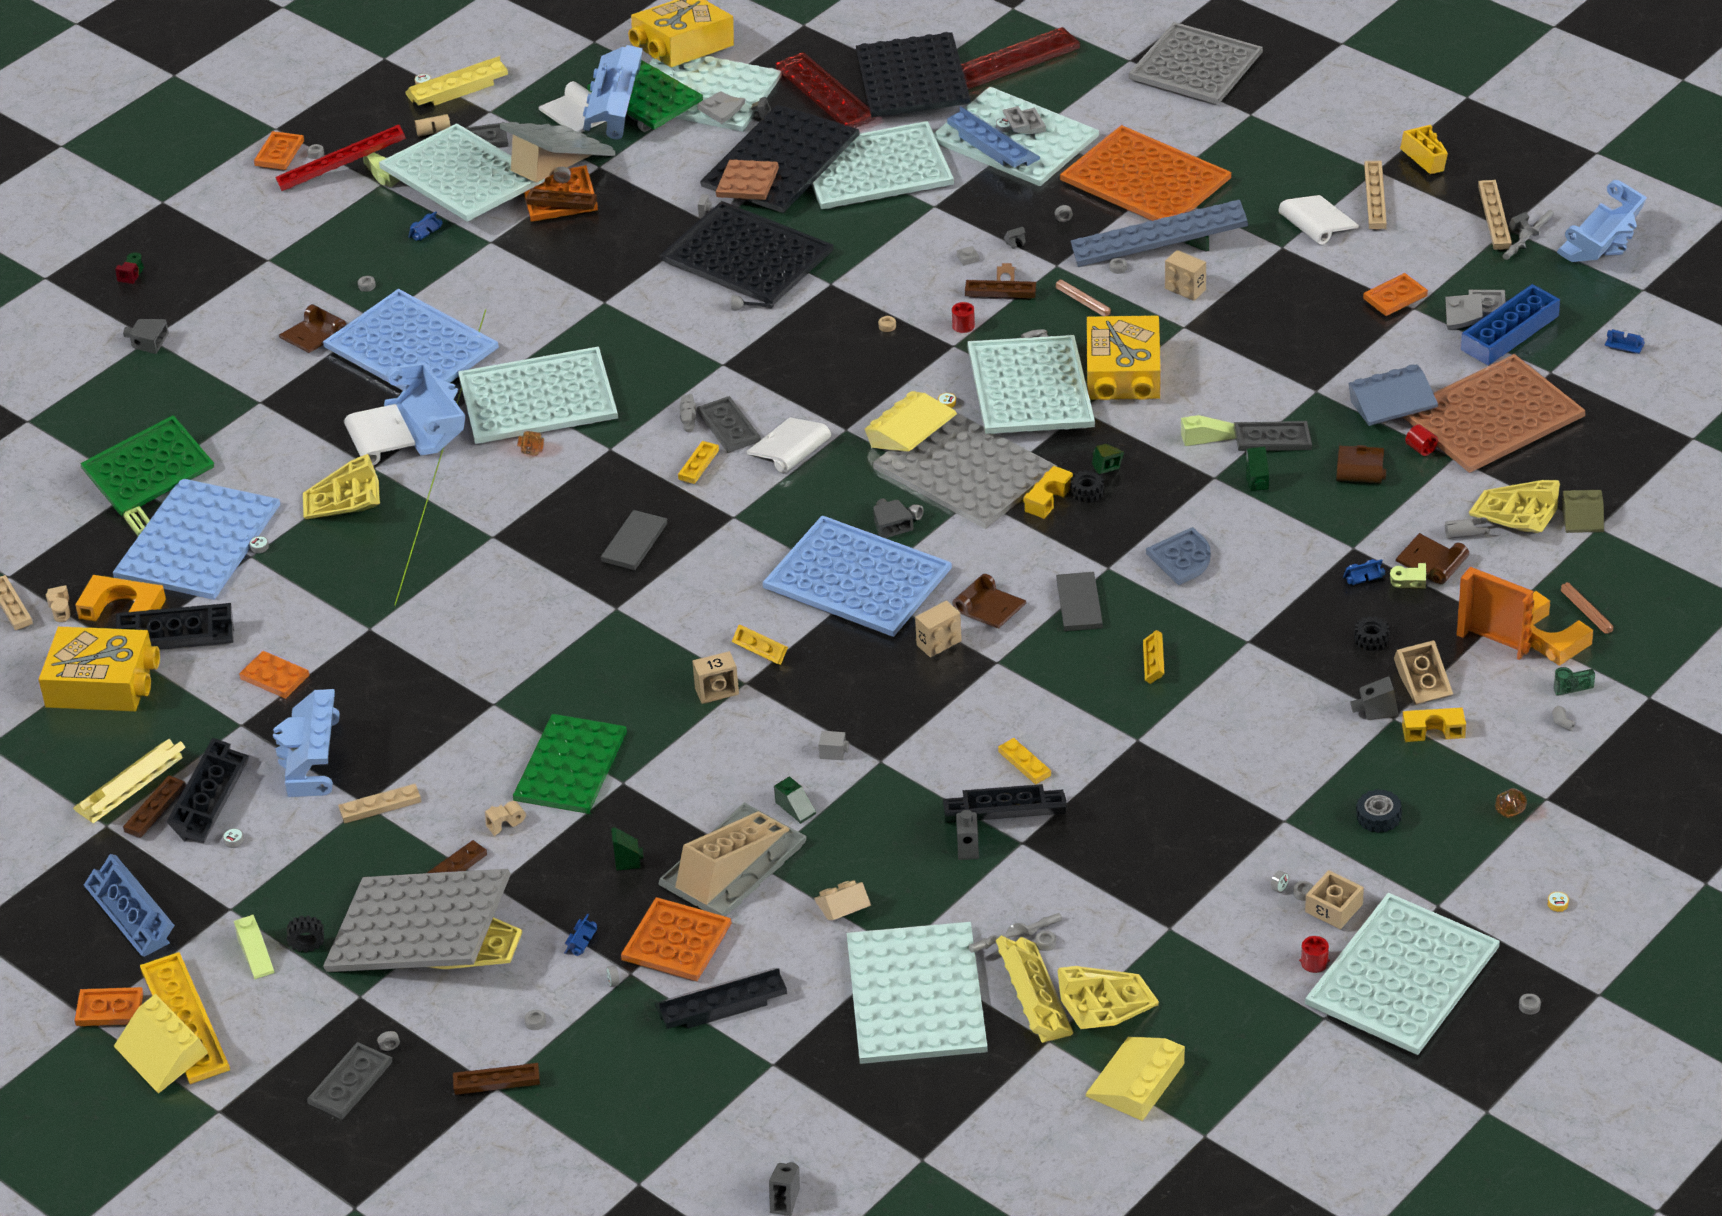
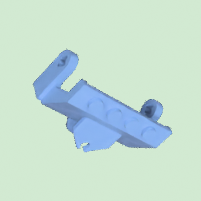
M626 45V47L618 48L601 56L599 67L594 70L593 78H595V81H592L590 86L592 93L588 94L586 103L589 105L588 107L585 106L583 112L585 117L583 130L590 131L591 123L606 121L607 136L611 139L622 138L625 116L635 77L639 73L643 48Z
M1612 180L1607 186V192L1611 197L1621 202L1622 206L1612 210L1600 203L1580 227L1572 225L1566 230L1565 237L1567 241L1558 249L1557 253L1571 262L1598 260L1602 254L1622 255L1627 249V239L1632 238L1633 230L1637 227L1635 217L1642 210L1647 197L1619 180Z
M425 362L396 366L389 369L386 378L391 385H408L398 398L385 400L384 406L397 405L415 441L413 446L420 455L438 453L464 430L465 414L453 400L458 389L455 388L454 384L437 379Z
M334 689L314 690L292 709V717L287 718L273 729L274 733L282 732L281 734H273V738L276 740V744L280 745L275 748L277 756L285 759H278V763L286 769L285 786L288 797L328 795L332 791L333 782L329 777L306 776L312 765L328 764L331 726L339 722L340 714L333 707Z

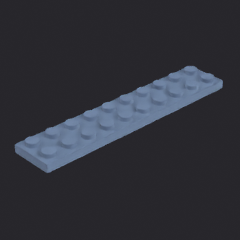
M1236 200L1071 240V246L1077 266L1080 267L1248 226V222L1241 201Z

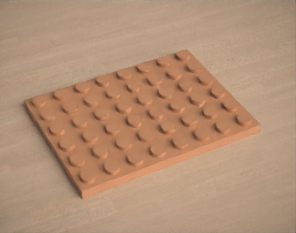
M1513 354L1434 392L1438 407L1403 416V418L1412 426L1420 424L1438 437L1437 446L1470 473L1584 417L1585 410Z

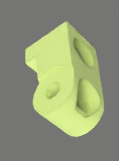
M1418 563V568L1393 567L1390 572L1391 584L1397 588H1426V563Z

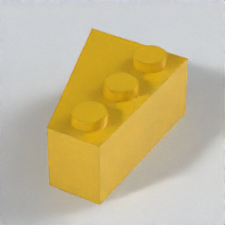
M1431 124L1403 131L1400 146L1403 152L1430 174L1444 171L1448 153L1443 144L1438 142L1437 134L1433 133Z

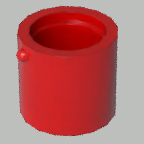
M959 302L953 305L952 328L956 332L967 333L975 328V313L972 304Z
M1418 424L1409 430L1405 442L1421 455L1428 456L1435 450L1438 444V437Z
M1309 936L1302 942L1301 959H1299V962H1301L1302 967L1306 971L1319 973L1328 967L1330 962L1329 944L1326 939L1320 936Z

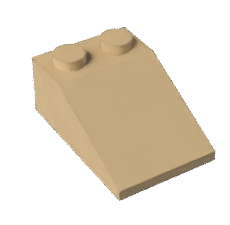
M1434 640L1396 651L1394 661L1399 675L1415 705L1453 695Z

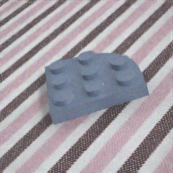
M1191 527L1146 548V555L1176 584L1181 585L1198 577L1207 569L1210 563L1211 551L1207 540L1194 527Z

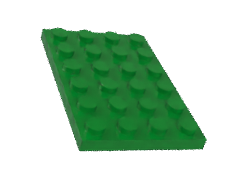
M641 60L640 70L635 77L626 113L655 130L703 101V95ZM591 83L587 85V90L589 91Z
M174 415L80 463L81 469L121 516L126 511L142 506L169 492L180 480H191L214 468V462Z
M552 714L513 793V801L589 814L627 733L626 726Z

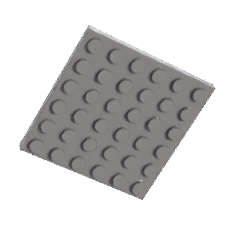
M1173 22L1129 72V79L1218 105L1261 55L1262 47Z

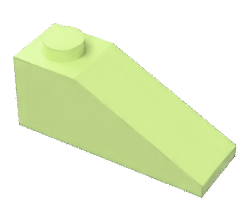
M374 152L363 157L365 165L381 185L392 187L400 181L380 168L379 162L386 159L385 157Z
M1201 415L1181 418V436L1185 446L1236 439L1233 428L1234 423Z
M254 915L235 920L234 926L237 939L254 979L275 973Z

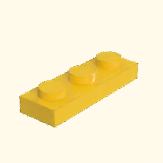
M702 441L678 473V480L695 484L718 453L719 445Z
M740 624L731 641L780 665L788 649V646Z
M1158 630L1143 640L1145 681L1149 684L1164 675L1162 633Z
M1015 738L998 746V752L1035 785L1051 776V770Z

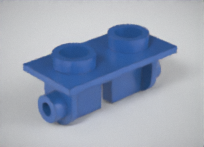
M437 211L427 214L421 221L413 223L410 226L408 237L413 236L414 240L420 241L428 236L430 232L433 233L441 228L443 222L441 219L436 218Z
M1612 329V331L1608 330V339L1605 346L1640 354L1645 344L1644 338L1641 335L1628 333L1627 337H1624L1625 332Z
M1372 559L1365 564H1352L1346 568L1343 577H1347L1348 584L1352 585L1366 582L1364 575H1367L1369 581L1382 578L1385 575L1384 568H1380L1383 560L1376 561Z
M589 914L585 916L583 921L581 919L578 920L573 929L576 933L574 935L570 933L565 942L567 948L564 954L568 950H571L575 956L583 954L589 941L597 931V924L593 921H587Z

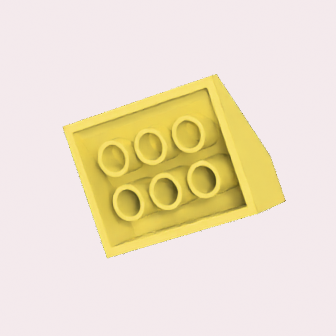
M911 391L907 393L904 399L896 402L891 409L884 411L882 416L871 421L870 425L865 428V432L872 448L909 452L957 413L926 393Z
M156 994L138 1007L114 1045L115 1049L158 1094L208 1054L200 1039Z
M1127 1037L1089 1088L1086 1097L1143 1121L1184 1065L1185 1046L1166 1038Z

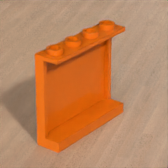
M1469 567L1460 580L1457 636L1464 638L1469 631L1518 650L1517 659L1520 660L1524 654L1529 652L1531 647L1529 638L1532 634V629L1530 626L1533 620L1532 608L1535 603L1533 591Z

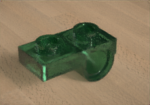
M1567 667L1557 668L1555 670L1553 686L1556 696L1594 688L1595 672L1593 669L1573 673Z

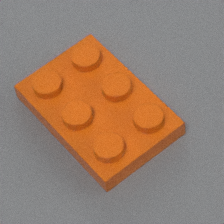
M272 131L254 159L255 166L286 170L303 144L304 136Z
M1403 273L1364 292L1363 299L1387 316L1426 297L1428 290L1406 273Z
M262 651L239 673V676L243 681L286 699L309 677V670Z
M143 988L80 989L74 1020L75 1025H128L138 1007L142 1005Z

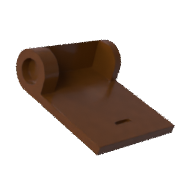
M311 304L305 309L304 321L279 334V338L310 353L323 346L324 340L346 326V321Z
M1365 445L1339 446L1336 481L1382 484V480H1386V469H1383L1384 448L1366 447Z
M1419 533L1396 558V562L1408 568H1418V563H1426V578L1435 583L1444 584L1468 558L1469 550L1464 544L1458 542L1449 549Z
M982 574L952 601V604L960 614L999 629L1027 602L1022 598L996 589L994 578L991 575Z

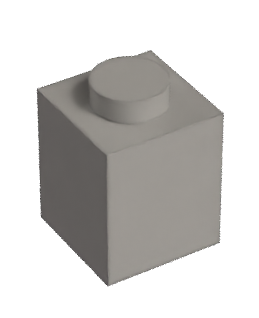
M821 731L819 740L820 759L843 760L845 752L848 753L849 741H846L845 732Z

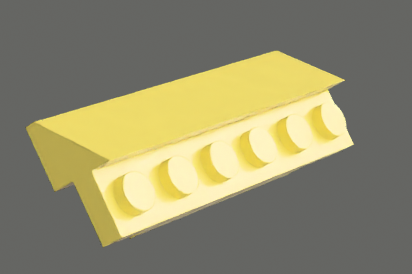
M500 56L411 86L406 91V95L412 103L416 102L418 106L430 101L435 106L493 86V80L508 75V70L500 61Z
M170 739L162 742L74 806L73 809L94 824L181 760L183 757L180 751L185 746L181 741L174 745Z
M1001 935L996 940L999 948L998 951L1003 957L1004 966L1010 974L1011 983L1014 985L1017 997L1024 1008L1023 1012L1028 1018L1030 1029L1039 1035L1042 1043L1071 1036L1073 1034L1072 1028L1036 943L1020 937L1015 942Z

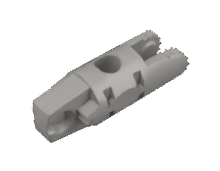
M692 394L682 395L680 420L684 424V430L692 432L695 427L696 404Z

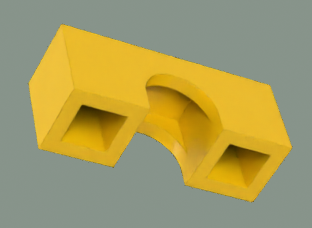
M1053 466L1044 474L1039 482L1035 483L1033 489L1024 496L1025 512L1044 519L1054 508L1053 495L1064 497L1071 490L1070 483L1073 473Z
M1463 707L1403 711L1402 728L1405 742L1425 741L1426 731L1430 729L1442 731L1445 740L1465 738L1466 721Z

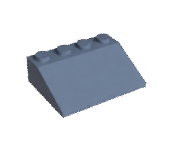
M1418 364L1408 365L1401 369H1392L1383 374H1374L1372 377L1360 378L1348 383L1351 403L1369 426L1438 407V402L1428 380Z

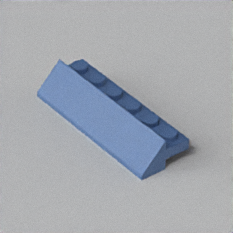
M961 106L960 112L947 118V124L959 131L960 138L1003 166L1009 164L1015 168L1022 163L1029 166L1040 159L1039 155Z
M110 854L100 870L93 869L84 886L140 955L145 957L170 944L166 938L175 925L116 855Z

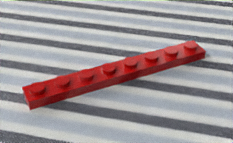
M396 125L275 178L281 191H284L361 157L368 156L394 143H398L406 139L400 125Z

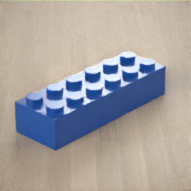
M1533 284L1464 331L1461 337V351L1489 366L1559 316L1560 299Z

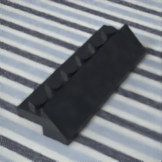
M231 603L116 613V629L148 630L151 646H158L159 650L234 643V622Z
M212 737L167 820L169 826L184 842L186 838L201 843L205 842L248 762L249 755L230 749V743Z
M1043 784L962 790L963 797L943 799L945 823L957 822L956 814L964 810L977 813V820L1066 814L1067 809L1063 789L1044 791Z
M771 968L655 1002V1007L666 1029L686 1024L687 1029L767 1006L768 999L787 994V988L780 975V968Z

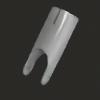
M1485 517L1445 522L1447 538L1487 534L1490 532V529L1475 527L1477 524L1486 523L1487 518Z

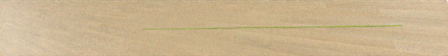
M442 448L441 455H440V458H439V462H440V459H441V456H442V453H443V449H444V448ZM407 563V565H406V569H405V572H404V575H403V578H402V582H401V585H400V588H399V592H398V595H397V598H396V602H397V599H398V596H399V593H400V590H401V586H402V583H403V580H404V577H405V573H406V570H407V567H408V563Z

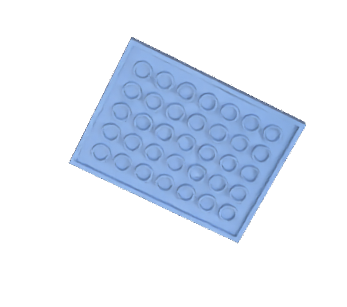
M400 289L394 291L323 341L325 348L387 382L389 381L386 378V374L392 367L425 362L437 379L451 383L459 377L458 371L469 370L499 348L497 341ZM408 384L394 386L404 390Z
M182 479L175 485L113 571L114 578L163 585L164 589L215 600L249 551L251 539L260 535L280 506V499Z
M821 516L763 581V588L894 637L951 570L952 563Z

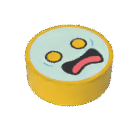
M943 393L939 395L938 401L950 408L955 407L956 397L954 394Z
M1553 892L1548 896L1547 905L1551 910L1561 912L1568 908L1569 898L1563 892Z

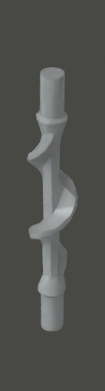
M1552 210L1547 211L1533 224V227L1523 229L1519 236L1520 240L1509 247L1503 254V258L1508 260L1513 254L1517 253L1519 248H1526V240L1532 234L1539 235L1540 231L1538 229L1548 222L1554 215V212Z
M1060 913L1043 917L1040 921L1028 926L1023 923H1015L1002 936L1011 939L1022 933L1032 935L1040 927H1048L1051 924L1062 921V916ZM992 935L989 938H983L979 942L970 944L969 950L973 953L984 948L988 949L996 943L1000 936Z

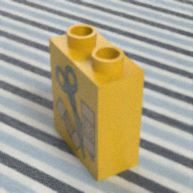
M673 0L632 14L631 29L628 31V37L634 47L643 48L642 51L651 55L654 59H658L669 67H674L734 46L733 15L706 0Z
M1159 316L1087 317V388L1090 400L1160 399Z
M58 626L38 679L45 707L136 711L141 696H148L150 693L151 677L149 671L150 669H158L160 662L159 647L151 646L148 630Z

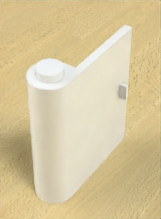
M572 81L566 85L565 96L539 106V110L560 125L570 127L574 132L581 133L585 131L583 130L585 120L583 116L585 106L588 107L589 104L586 103L587 97L592 92L577 82ZM606 121L591 123V128Z
M1320 195L1287 199L1281 202L1279 206V213L1320 245L1329 241L1332 232L1359 227L1357 223Z
M396 404L352 413L344 420V424L360 457L368 454L372 465H376L379 462L381 452L415 445V441Z
M789 417L747 450V454L773 459L775 468L779 472L787 473L831 437V432L825 424Z

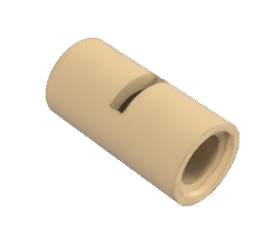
M448 114L415 120L418 137L436 134L451 127Z

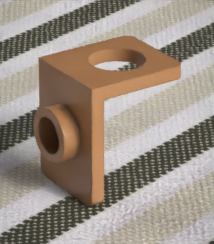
M1002 263V266H997V281H1001L1000 277L1003 273L1010 274V281H1014L1016 267H1012V263Z

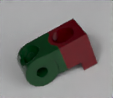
M140 253L129 254L125 263L115 268L118 282L134 284L144 268Z

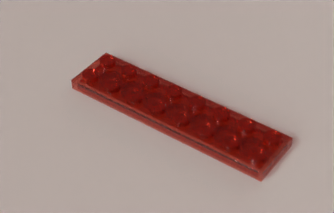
M1064 27L963 63L961 66L967 89H972L989 81L1080 48V42Z
M804 52L776 63L777 70H780L788 80L838 123L857 128L876 119V117L871 118L869 107Z

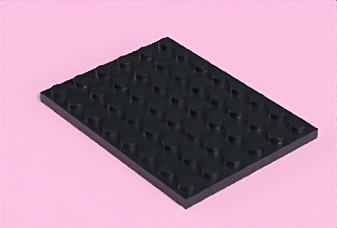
M953 32L856 45V53L871 118L970 104V96Z
M777 104L700 181L701 187L716 191L729 160L778 162L779 169L766 200H742L784 213L860 135L859 129Z
M721 201L661 253L660 259L765 303L771 302L775 304L834 250V247L831 243Z

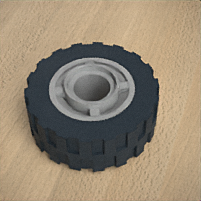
M1383 789L1368 791L1366 794L1361 795L1358 803H1356L1358 823L1362 825V828L1370 832H1387L1394 829L1401 822V801L1391 791L1388 792Z

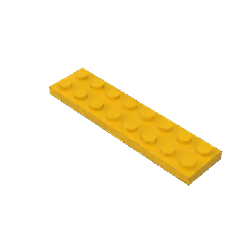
M180 952L140 965L151 995L156 994L200 1039L208 1051V1054L184 1072L189 1084L230 1071L228 1061Z

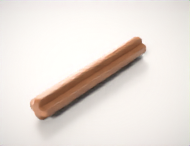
M1064 280L1056 282V289L1102 316L1111 314V309Z
M1570 583L1562 584L1561 592L1605 634L1613 631V625Z

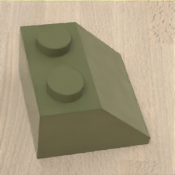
M1563 491L1562 513L1565 532H1604L1602 491Z

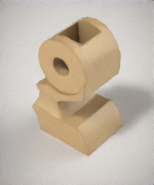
M67 586L48 589L46 598L48 606L52 610L54 620L57 622L67 621L71 615L68 605L69 594Z
M510 801L504 807L502 805L499 807L491 806L490 809L485 811L486 826L494 836L502 830V822L507 821L512 827H515L526 817V812L516 801Z

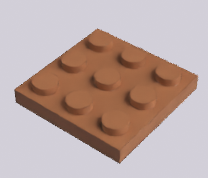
M729 160L716 189V197L766 200L779 169L778 162Z

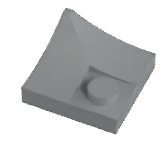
M720 91L698 103L697 109L723 124L745 104V98L733 97Z
M1482 294L1445 297L1448 330L1470 326L1483 319Z

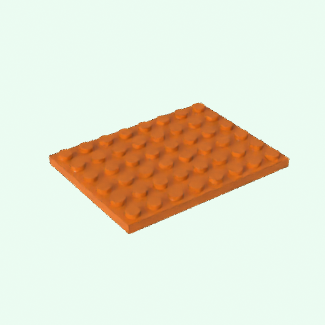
M1123 125L1119 126L1060 174L1061 181L1152 221L1191 212L1231 178L1230 171Z

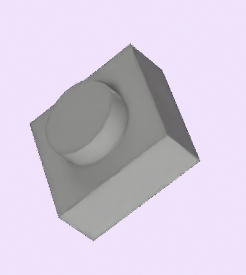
M702 194L698 202L699 218H703L711 211L712 204L709 202V195Z
M973 246L957 250V257L963 266L979 262V255Z

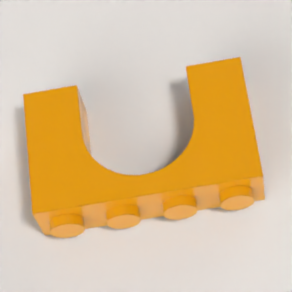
M93 575L77 601L76 609L79 619L97 621L104 607L114 600L131 599L135 601L129 612L161 609L166 597L163 585Z
M1537 591L1533 593L1535 603L1532 608L1533 620L1530 626L1532 629V634L1529 638L1531 647L1560 666L1592 645L1593 629L1580 620L1565 630L1555 633L1544 632L1536 628L1534 624L1549 615L1550 600Z

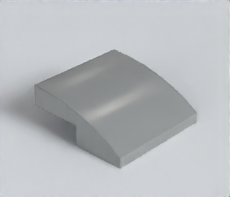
M1019 106L1003 110V114L1014 132L1025 134L1046 132V126L1035 107L1022 111Z

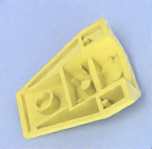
M368 454L351 460L303 492V516L305 519L360 512L380 504L379 480Z
M1540 480L1484 490L1469 511V515L1477 518L1485 517L1487 521L1524 532H1543L1557 511L1559 480Z
M493 917L474 965L435 966L431 968L454 969L511 963L522 935V930Z
M1081 966L1058 968L1061 1002L1080 1029L1114 1026L1159 1004V1001L1139 974Z

